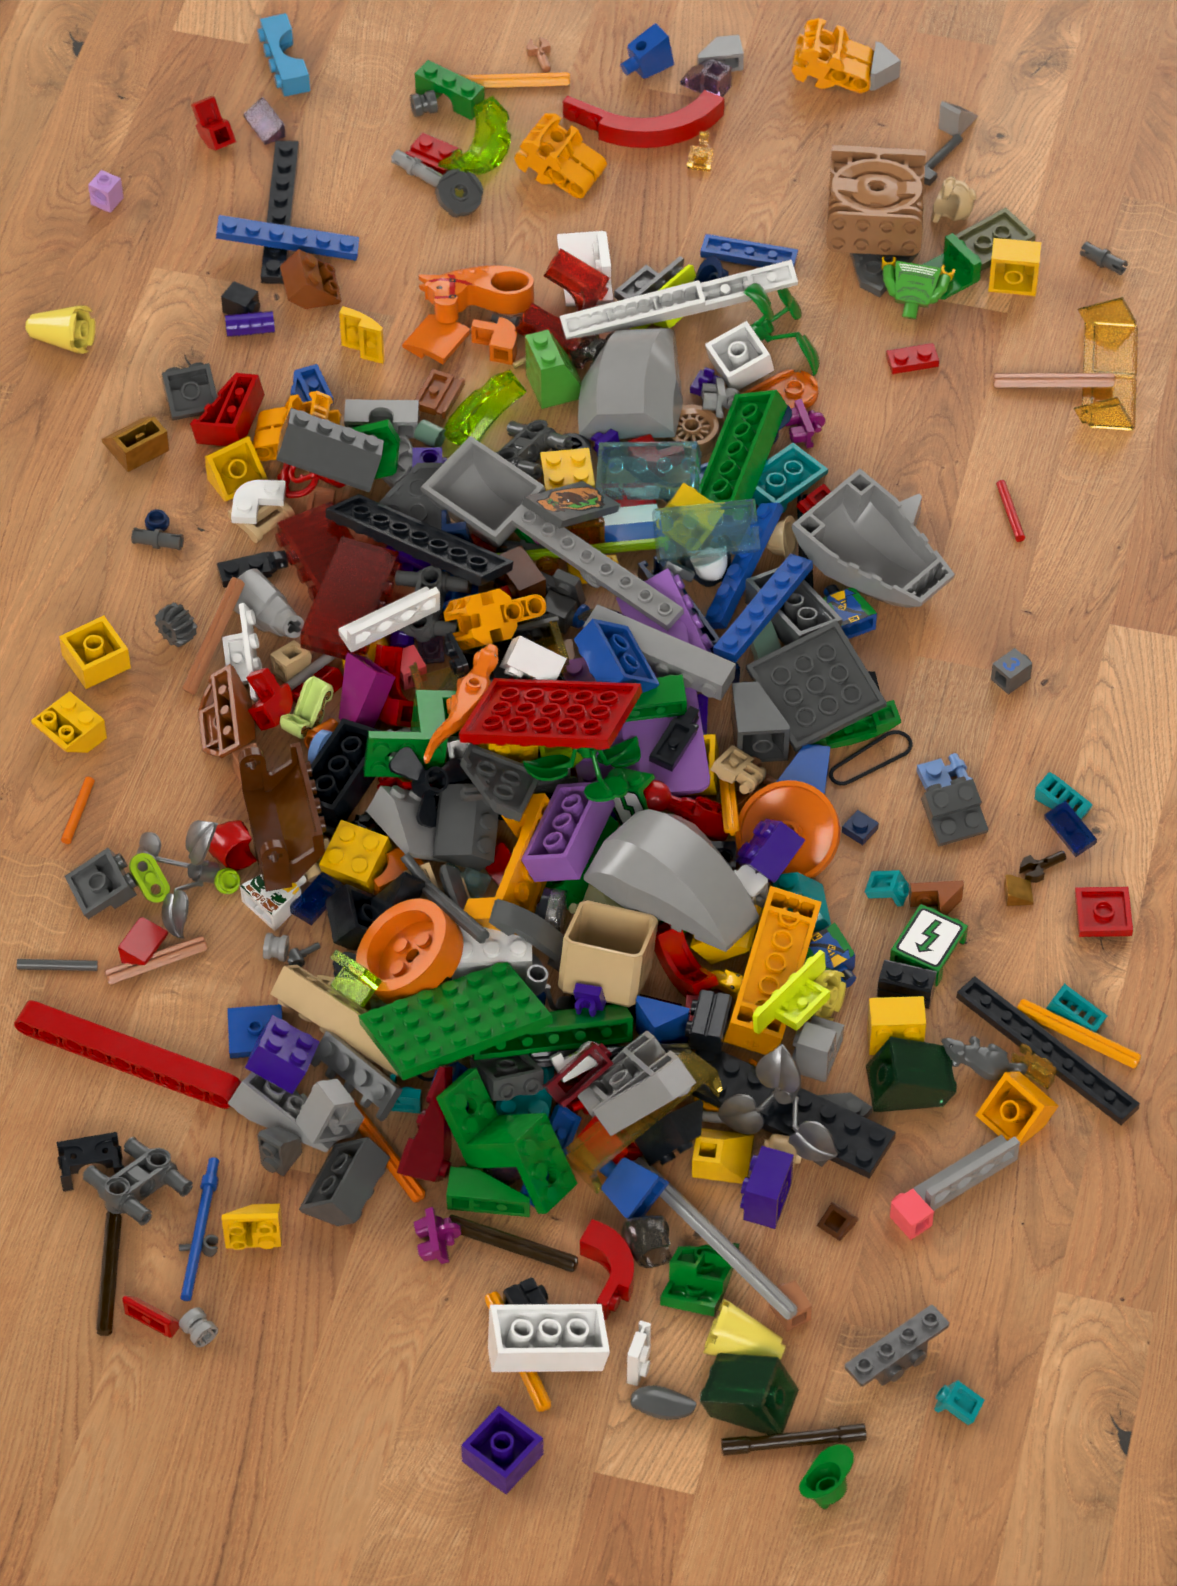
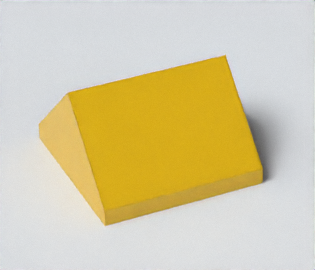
M249 436L205 456L207 480L225 502L233 499L236 490L244 483L253 480H268Z

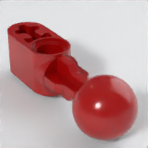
M653 780L644 789L643 794L649 809L659 812L664 810L674 812L675 815L695 824L705 835L718 840H726L730 834L724 832L722 805L701 796L696 799L688 797L678 798L671 795L669 787L659 780Z

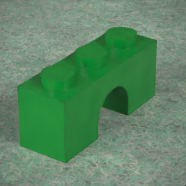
M427 60L415 72V92L419 95L433 90L436 99H438L442 94H445L452 102L453 112L470 120H473L485 107V91L483 86L430 60Z

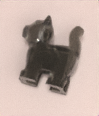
M610 332L605 339H601L599 334L581 337L577 349L570 352L575 367L583 369L588 361H592L591 366L614 332Z

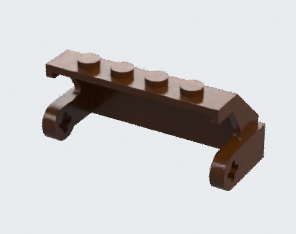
M300 742L290 744L291 759L272 772L267 771L264 752L260 748H246L238 756L242 792L250 822L257 863L260 865L266 892L292 887V883H296L325 853L323 832H326L324 816H318L319 813H322L319 797L314 798L313 796L317 795L314 779L309 780V777L312 776L310 761L305 762Z

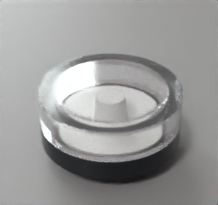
M545 887L541 901L536 905L535 914L549 922L561 933L567 914V891Z

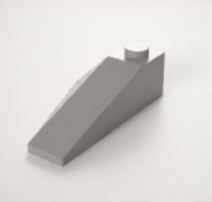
M253 1072L241 1082L228 1102L230 1106L248 1120L266 1128L280 1126L300 1137L302 1143L325 1153L338 1141L312 1144L295 1122L302 1105L308 1097L304 1093L299 1094L296 1090L291 1094Z

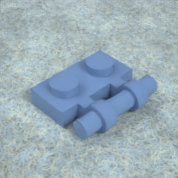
M953 753L948 757L950 765L945 766L942 759H937L917 765L916 772L925 790L934 784H941L942 787L951 785L950 782L952 780L950 777L957 776L958 778L965 777L966 780L972 779L966 772L967 766L964 760L960 759L957 753Z

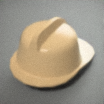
M792 515L787 516L783 521L777 522L766 545V548L771 553L784 556L785 559L790 553H795L798 542L792 530V524L795 522Z

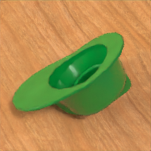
M836 1444L823 1450L816 1457L799 1483L801 1495L807 1499H813L822 1509H827L830 1504H834L842 1499L847 1492L846 1477L854 1463V1453L851 1448L846 1445Z

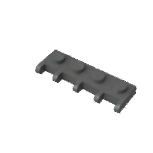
M329 1031L325 1032L310 1064L316 1067L321 1061L328 1066L325 1072L327 1078L331 1080L337 1074L346 1080L343 1086L350 1094L354 1088L364 1095L360 1105L368 1108L371 1103H374L379 1107L376 1118L384 1121L403 1089L336 1034Z

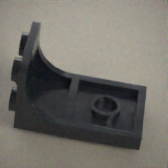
M529 631L493 644L498 648V664L490 674L489 679L491 682L494 678L513 679L505 675V669L499 666L513 638L522 636L534 642ZM452 632L446 633L448 642L444 643L448 656L452 657V660H449L452 673L454 675L458 674L459 677L457 679L472 670L474 654L479 650H461Z

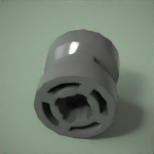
M433 90L426 91L422 95L418 93L410 95V104L414 117L422 116L426 112L430 114L438 112L437 99Z

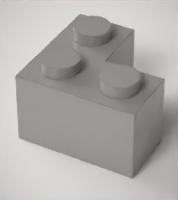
M813 1015L811 1023L805 1022L802 1031L798 1030L793 1041L795 1050L792 1057L799 1069L800 1075L822 1082L827 1081L843 1042V1024Z
M338 1079L321 1080L314 1084L295 1122L312 1144L354 1137L364 1120V1116L355 1106V1101Z

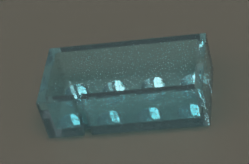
M599 442L596 489L613 500H623V495H626L628 500L671 499L683 482L699 492L702 453L698 442Z
M755 499L657 508L652 511L657 562L680 560L683 555L685 559L753 553L761 549L758 526L750 529V525H754L758 521Z

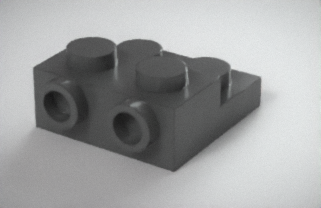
M198 362L191 364L187 368L172 367L162 372V383L172 421L202 415L205 412L204 407L208 403L212 404L217 399L209 363L203 364Z
M959 777L952 780L949 786L942 787L941 784H934L926 788L927 792H924L921 801L938 847L988 832L989 829L980 807L982 801L973 779L966 780L965 777Z
M106 848L64 876L84 916L88 919L110 905L116 909L137 895L134 890L138 886L129 872L126 874L124 870L128 866L125 859L120 853L115 854L109 848Z
M528 1054L474 1060L473 1057H470V1067L477 1068L489 1097L493 1101H508L514 1096L535 1095L540 1090H543L544 1070Z

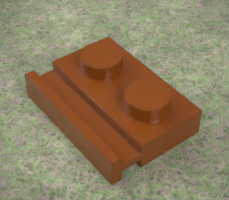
M432 369L414 399L419 400V411L434 416L439 414L442 415V418L446 419L465 385L464 378L456 379L454 375Z

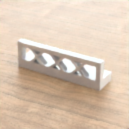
M426 586L339 628L338 634L352 653L439 611L440 591L437 587L429 589Z

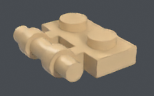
M734 745L730 746L714 762L710 769L723 781L730 782L731 784L735 781L739 782V790L743 794L753 792L757 785L764 781L767 773L764 767H758L752 763L753 757Z

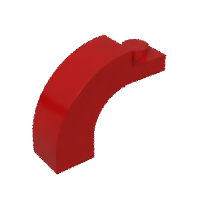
M377 644L374 662L396 677L379 715V719L386 724L411 727L414 701L406 699L400 687L403 648Z
M666 922L657 925L655 954L672 984L684 997L686 995H699L701 990L711 991L712 987L719 984L716 975L704 969L696 961L686 942L683 930L678 932L671 929V925Z
M591 1219L580 1239V1255L598 1262L609 1273L610 1277L596 1301V1304L602 1305L604 1320H607L611 1311L615 1312L621 1299L629 1302L632 1296L634 1260L628 1244L618 1232L599 1221Z

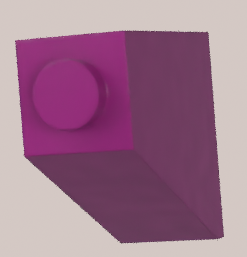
M347 653L339 719L342 720L344 718L374 728L396 677L367 657Z

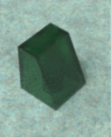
M890 1037L866 1065L873 1112L945 1106L955 1095L957 1083L954 1081L952 1059L946 1053L944 1046Z
M718 1353L714 1364L710 1367L709 1377L701 1391L699 1401L712 1418L766 1435L782 1434L799 1389L778 1357Z

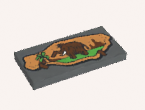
M584 481L525 496L522 502L524 507L559 529L616 513L621 505Z

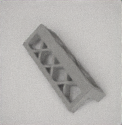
M1001 1134L913 1189L934 1211L1018 1160L1020 1141L1016 1137L1007 1141Z

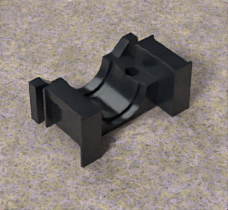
M117 1132L56 1142L59 1157H57L58 1164L62 1172L60 1178L63 1192L74 1190L71 1175L78 1174L79 1170L85 1165L93 1163L102 1164L106 1169L114 1168V1174L124 1168Z

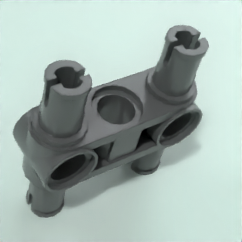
M535 420L527 425L510 421L507 425L508 435L514 438L495 453L537 480L543 473L541 464L535 463L540 459V452H547L551 448L570 450L573 441H571L572 438L570 436L556 433L553 428L548 427V423L544 420Z
M433 566L425 567L418 572L396 571L395 583L397 586L416 587L415 591L426 586L429 589L437 587L440 591L439 611L397 631L404 632L407 636H412L420 642H427L437 636L447 637L446 633L459 632L457 622L440 621L446 594L449 591L470 594L472 590V583L461 577L451 576L450 573L441 571Z
M131 1137L124 1144V1151L136 1159L112 1177L106 1176L94 1165H91L84 1171L83 1180L98 1191L99 1197L105 1201V1208L109 1212L114 1214L126 1213L141 1226H144L150 1221L152 1211L140 1203L143 1199L163 1185H168L184 1197L192 1190L193 1182L180 1174L176 1164L171 1161L170 1153L162 1148L149 1149L135 1137Z

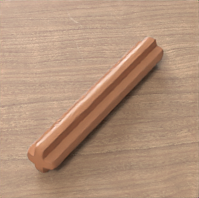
M198 936L156 951L146 965L123 963L106 969V979L109 984H114L206 951V940L203 936Z

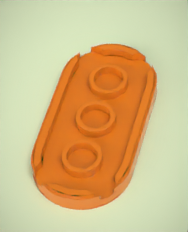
M795 369L782 371L743 392L752 393L777 390L790 408H794L795 400L802 399L807 409L818 398V382L810 373L802 370L801 373L795 372Z

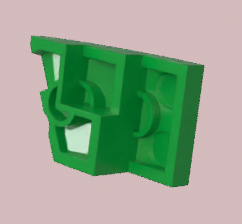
M732 1243L739 1250L740 1244ZM710 1245L678 1247L670 1260L669 1281L660 1296V1305L714 1317L724 1297L734 1268Z

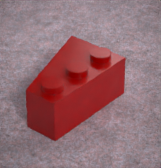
M235 373L218 392L217 399L212 404L208 403L204 407L205 412L199 419H193L190 425L197 444L228 446L247 437L265 396L259 375Z

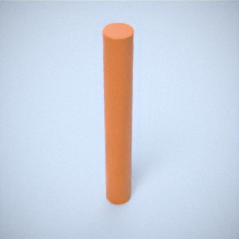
M85 777L61 838V841L65 844H70L95 782L92 777Z

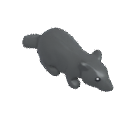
M970 1037L969 1042L971 1045H965L963 1042L953 1040L952 1038L941 1040L946 1053L952 1058V1065L954 1067H958L961 1063L967 1065L986 1080H999L1005 1072H1021L1023 1075L1027 1072V1065L1023 1063H1009L1008 1053L992 1043L988 1047H980V1040L977 1037Z

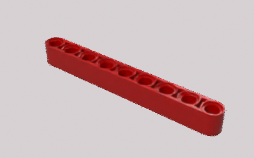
M27 1001L14 1022L15 1028L26 1036L222 1109L230 1108L228 1102L241 1084L240 1079L231 1073L37 1001Z

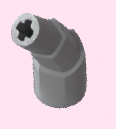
M250 569L238 577L245 585L233 611L240 615L239 604L245 603L250 610L254 611L256 624L253 626L259 630L271 632L280 637L297 638L302 635L305 630L304 620L295 613L285 596L258 569Z

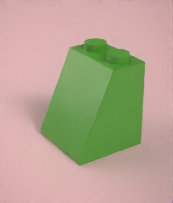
M545 330L525 335L526 376L541 409L578 400L582 381L572 359L551 332Z

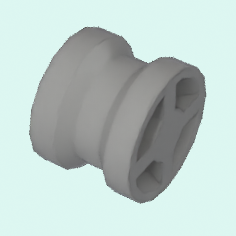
M267 933L263 945V959L278 958L279 961L285 962L289 951V935L277 937L273 933Z

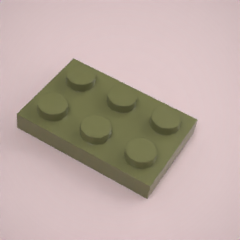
M1006 207L956 234L974 254L980 257L982 261L981 271L991 266L994 238L1035 242L1036 236Z

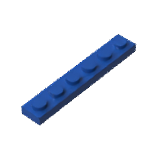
M223 215L218 216L215 238L291 251L300 249L305 253L355 261L357 260L359 237Z
M779 502L763 503L757 508L713 602L707 610L705 618L713 629L727 628L746 589V579L751 578L784 510Z
M790 553L714 645V654L737 662L813 569V561Z

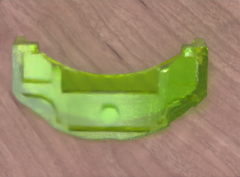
M493 96L477 103L474 107L476 126L474 138L469 149L465 153H462L460 149L453 151L450 157L440 161L438 167L448 170L461 169L460 171L466 173L471 172L474 175H480L495 169L502 163L503 158L508 153L511 142V134L507 131L506 123L510 119L507 110Z
M511 370L494 375L488 379L483 387L472 392L452 413L444 426L446 429L443 433L447 440L459 446L469 436L480 442L492 423L507 408L520 399L527 392Z

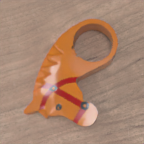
M478 266L455 270L442 275H418L419 280L424 283L419 285V289L425 292V300H429L434 305L435 319L440 323L456 322L459 318L458 313L464 311L469 305H475L500 314H519L529 310L535 302L534 279L532 275L514 267Z

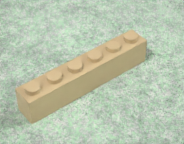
M283 966L270 993L278 999L277 1002L280 1005L289 1009L293 1008L299 1012L298 1016L303 1020L316 1023L320 1026L319 1030L321 1032H333L350 1047L362 1053L361 1056L370 1063H377L383 1067L382 1071L387 1075L396 1074V1077L399 1076L359 1023L358 1015L366 1013L368 1010L300 966Z

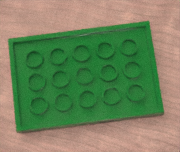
M508 962L495 963L490 967L471 972L466 976L444 982L437 988L422 990L412 996L398 999L393 1003L358 1015L362 1028L402 1080L553 1024L552 1014Z

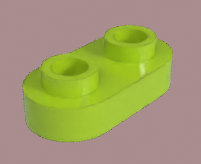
M139 853L132 857L129 863V870L144 897L154 903L164 901L165 896L170 893V886L154 857L147 853ZM141 861L147 865L146 870L143 872L138 869V863ZM154 884H157L160 888L159 893L156 895L151 892V887Z

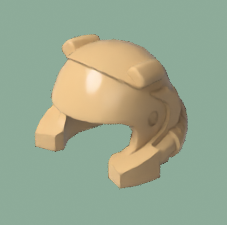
M950 176L945 179L933 205L932 222L938 223L941 216L948 217L953 221L966 220L974 207V200H976L975 191L969 189L965 182L957 181L955 177Z

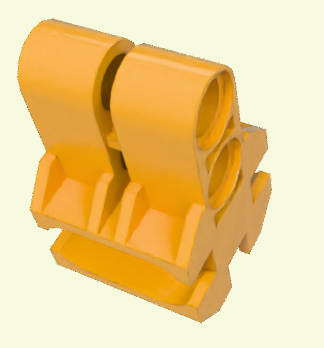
M821 18L808 20L804 25V35L799 34L796 40L791 70L796 80L804 82L809 75L817 78L814 87L820 89L838 85L857 93L867 92L871 85L870 78L874 50L849 40V35L842 26L837 25L834 31L831 32L823 29L826 20Z
M545 113L521 143V149L514 156V160L518 168L526 173L529 167L536 171L538 175L535 180L540 184L552 185L554 183L571 196L581 199L606 169L607 161L602 155L582 142L583 138L576 127L571 125L567 131L559 125L562 119L555 113Z
M319 391L309 392L312 401L303 402L298 394L292 395L285 403V407L261 411L258 415L253 446L259 460H276L281 428L291 408L340 425V411L338 409L329 411L330 405L333 404L331 396Z
M495 589L451 600L443 614L445 622L457 619L459 632L452 634L460 649L467 650L511 639L518 627L517 622L542 616L546 611V602L538 594L511 600V597L504 591Z

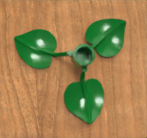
M758 283L749 285L743 294L750 297L763 314L759 320L750 325L760 341L765 339L768 343L772 340L796 337L801 350L809 362L813 376H815L818 372L820 360L815 347L806 335L802 336L800 332L771 336L772 332H774L772 322L789 311L795 320L800 319L802 316L801 308L789 289L777 290L785 308L774 315L771 309V301L763 287Z
M635 736L603 751L595 748L572 749L571 758L562 754H555L532 761L523 760L524 768L532 777L542 781H552L568 775V768L574 766L577 751L583 758H592L598 782L591 783L585 787V797L590 801L605 802L626 796L628 784L623 778L618 776L603 780L598 762L605 766L611 764L615 768L631 766L640 760L641 751L638 738Z

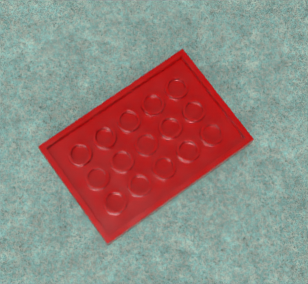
M494 678L460 730V742L474 745L484 743L496 744L498 746L508 744L523 747L545 746L547 748L610 749L640 698L642 687L640 683Z

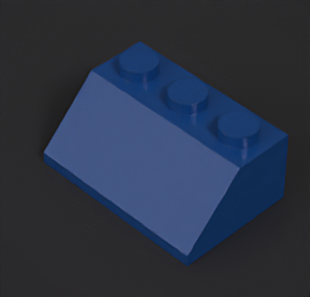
M592 618L574 638L579 648L578 651L585 659L589 672L596 682L640 683L642 693L657 688L660 685L628 626Z

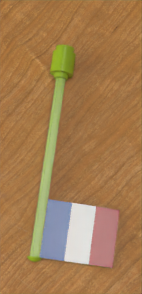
M649 488L602 492L621 505L618 512L599 517L604 543L589 545L603 554L659 549L663 547L670 548V538L667 535L664 536V533L653 527L660 516L654 492ZM547 548L525 550L532 561L560 558Z

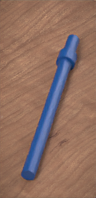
M214 1157L209 1158L206 1174L202 1176L200 1188L202 1189L180 1296L183 1301H191L212 1196L213 1192L217 1190L219 1159Z

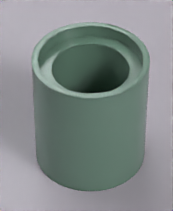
M426 419L419 422L414 432L416 440L430 447H441L447 435L446 429Z

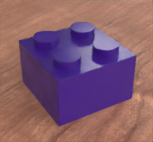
M765 819V821H760L754 828L753 834L755 835L750 842L744 843L739 849V857L735 862L741 866L748 865L756 870V874L760 873L768 878V882L775 883L805 842V839L783 822Z
M272 1015L258 1036L244 1068L293 1094L305 1076L320 1041L313 1038L310 1034L291 1026L285 1020Z
M761 1146L758 1156L753 1155L749 1171H752L750 1178L745 1177L741 1188L743 1196L740 1208L744 1209L743 1220L776 1229L792 1185L793 1154Z
M498 1406L461 1445L462 1462L507 1495L544 1455L543 1438L502 1407Z

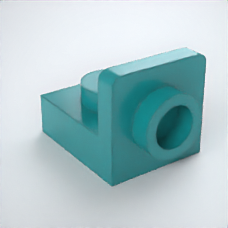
M900 870L871 871L865 894L868 898H892L895 904L900 907L904 905L905 899L909 895L910 887Z
M391 1074L390 1079L397 1084L396 1074ZM403 1087V1091L391 1111L421 1114V1090Z
M957 1380L948 1386L944 1385L940 1388L935 1397L938 1401L934 1410L939 1413L946 1409L965 1424L970 1425L977 1417L985 1399Z

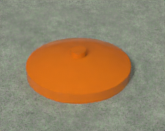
M779 781L761 788L748 799L738 816L739 831H736L735 835L738 851L744 843L750 842L755 835L753 834L754 828L760 821H765V819L781 821L805 839V842L782 874L799 872L813 879L830 864L839 846L841 829L839 817L834 806L820 790L804 782Z

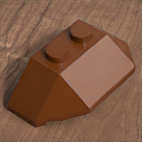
M231 664L209 676V685L203 694L198 709L202 751L219 758L228 756L256 739L254 719L248 712V709L252 706L251 696Z

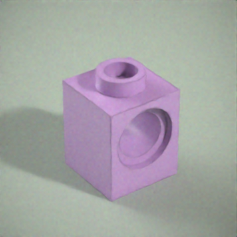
M101 170L88 184L90 201L93 206L111 213L123 199L121 178Z

